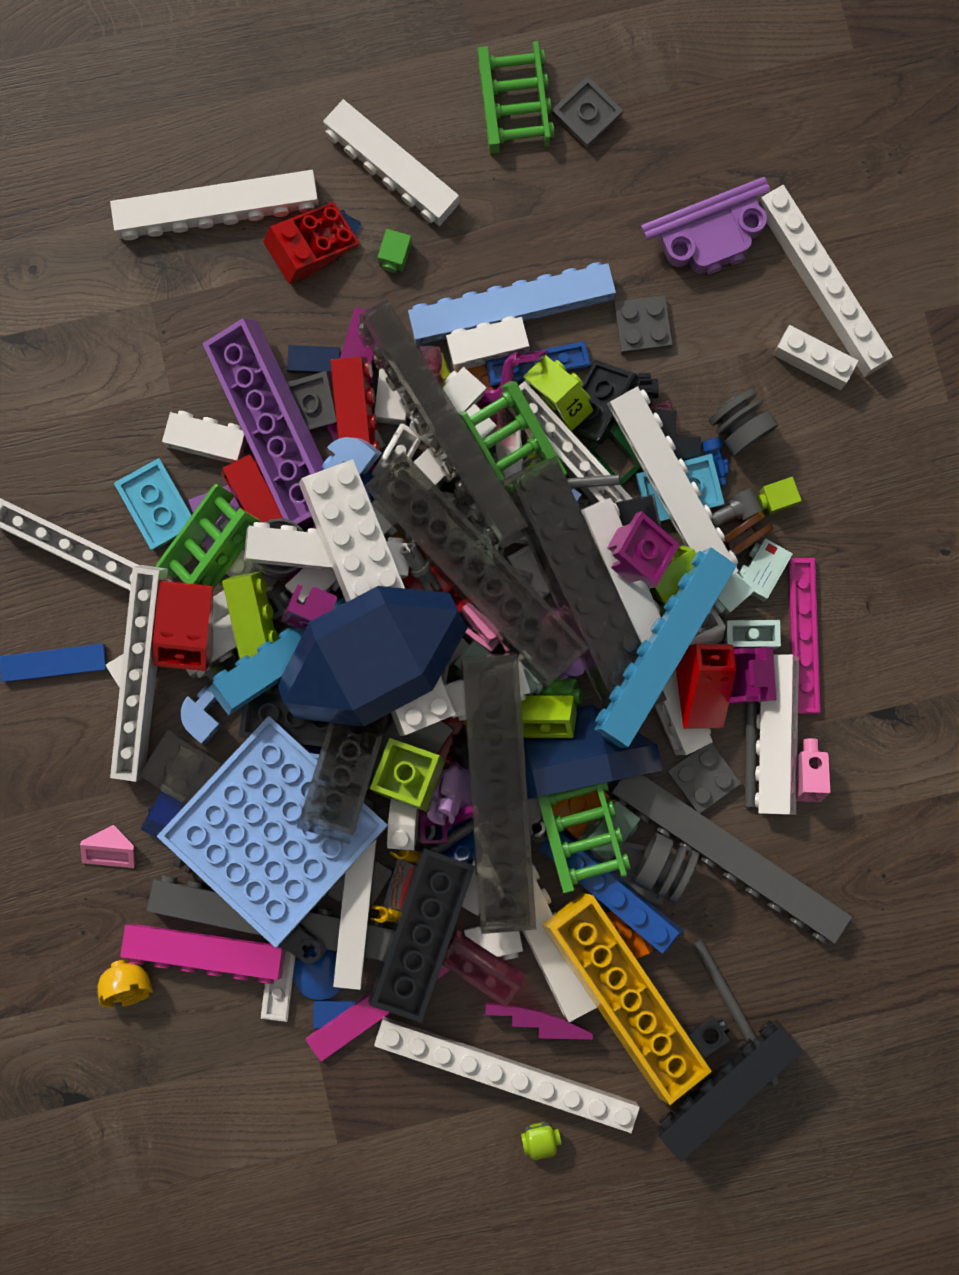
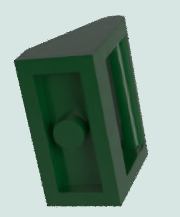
M614 422L605 440L610 438L634 466L620 479V486L622 487L635 474L640 472L642 467L619 425ZM593 441L587 447L588 451L610 475H615L594 450L600 443Z

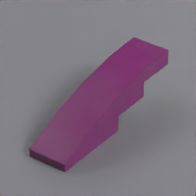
M486 1002L485 1015L512 1016V1027H538L539 1038L593 1040V1033L590 1030L572 1021L568 1022L563 1017L515 1004Z

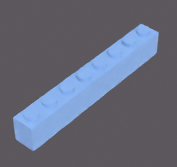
M596 262L582 270L571 268L564 270L562 274L556 276L551 274L541 275L535 281L519 280L512 283V286L505 288L494 286L487 289V292L479 294L477 292H468L462 295V298L454 300L451 297L438 300L437 304H417L411 310H408L415 344L420 346L446 340V335L451 334L453 330L461 328L470 330L476 328L478 324L485 322L495 324L509 316H514L515 318L522 317L523 321L612 301L615 298L616 291L609 264L602 265L600 262Z

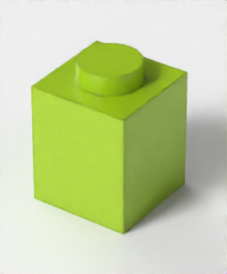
M793 476L763 486L759 491L760 495H758V501L763 510L766 509L768 515L797 506L802 501Z

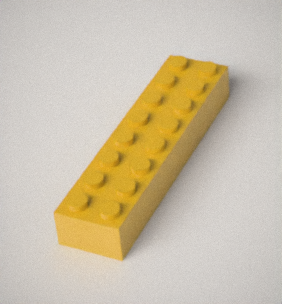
M582 893L541 924L659 1099L671 1105L712 1072L593 895Z

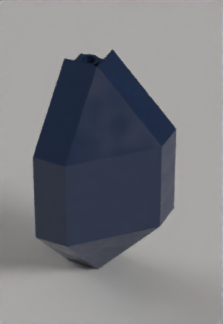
M376 586L308 623L277 684L283 703L296 719L366 726L433 691L468 626L460 615L450 593Z
M592 704L577 707L573 738H506L500 745L503 772L481 771L474 780L475 804L496 803L504 805L663 771L658 744L637 732L629 747L620 748L594 731L598 724L595 720L601 712L599 708Z

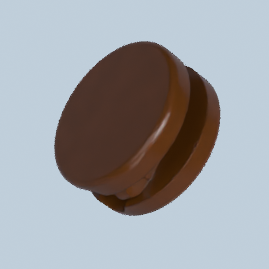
M763 512L757 513L724 537V543H728V547L732 549L731 551L735 556L774 529L771 523L759 531L755 529L754 525L766 517Z

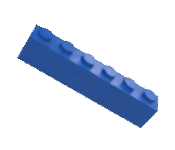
M565 830L559 832L562 843L567 842L570 844L577 842ZM548 838L539 847V850L555 862ZM589 850L571 854V857L567 858L569 869L574 868L575 870L603 863ZM614 871L578 881L579 884L662 954L668 952L684 932L683 929Z

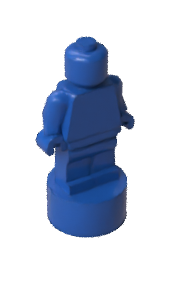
M717 437L702 441L703 452H706V455L712 454L721 488L725 487L727 479L724 475L729 473V459L725 460L723 458L722 447L724 446L722 439Z

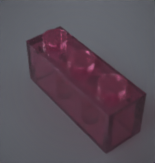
M459 930L450 941L442 963L444 967L504 1007H507L520 989L525 975L500 957L495 956L466 937Z

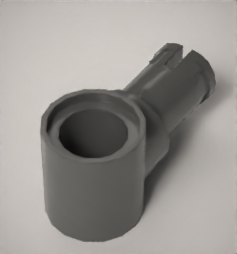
M749 488L733 496L728 506L712 513L713 519H711V522L716 529L735 519L737 521L740 519L746 521L764 510L753 489Z

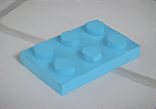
M712 454L683 461L688 469V473H686L690 483L695 482L701 493L698 498L702 505L712 508L725 504ZM644 472L635 474L641 497L654 494L660 521L670 519Z
M160 458L114 483L152 551L174 540L192 516Z

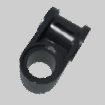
M300 923L279 945L305 963H314L325 954L324 943ZM314 944L316 946L314 951L317 955L308 956L309 950L306 946Z

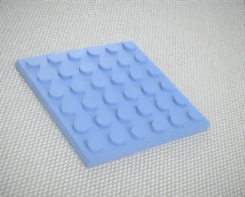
M268 716L157 837L266 940L277 948L388 825Z

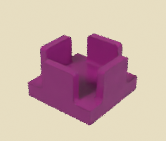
M642 511L638 512L630 524L617 529L607 547L611 552L614 551L612 555L619 560L613 563L611 569L628 583L641 580L650 588L656 587L680 544Z
M298 584L281 621L305 631L310 621L333 610L337 596L312 587L308 597L305 598L303 605L297 603V599L303 586Z
M773 647L734 649L737 671L729 704L739 705L777 700Z

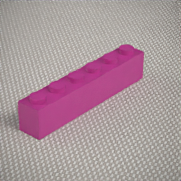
M126 924L120 957L128 958V963L143 965L145 960L154 962V967L170 968V964L180 966V970L185 972H196V968L206 969L207 975L222 976V972L232 973V978L248 980V976L259 977L258 982L274 984V980H279L283 976L286 950L280 946L275 948L269 943L139 924Z

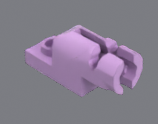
M457 762L450 763L449 769L442 770L427 811V817L432 822L445 825L448 815V821L452 824L459 809L470 805L476 770L463 769Z

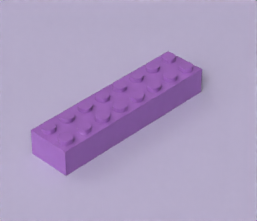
M242 318L202 344L282 517L295 522L303 529L313 523L314 520L299 482L303 477L324 470L322 468L324 462L259 322Z

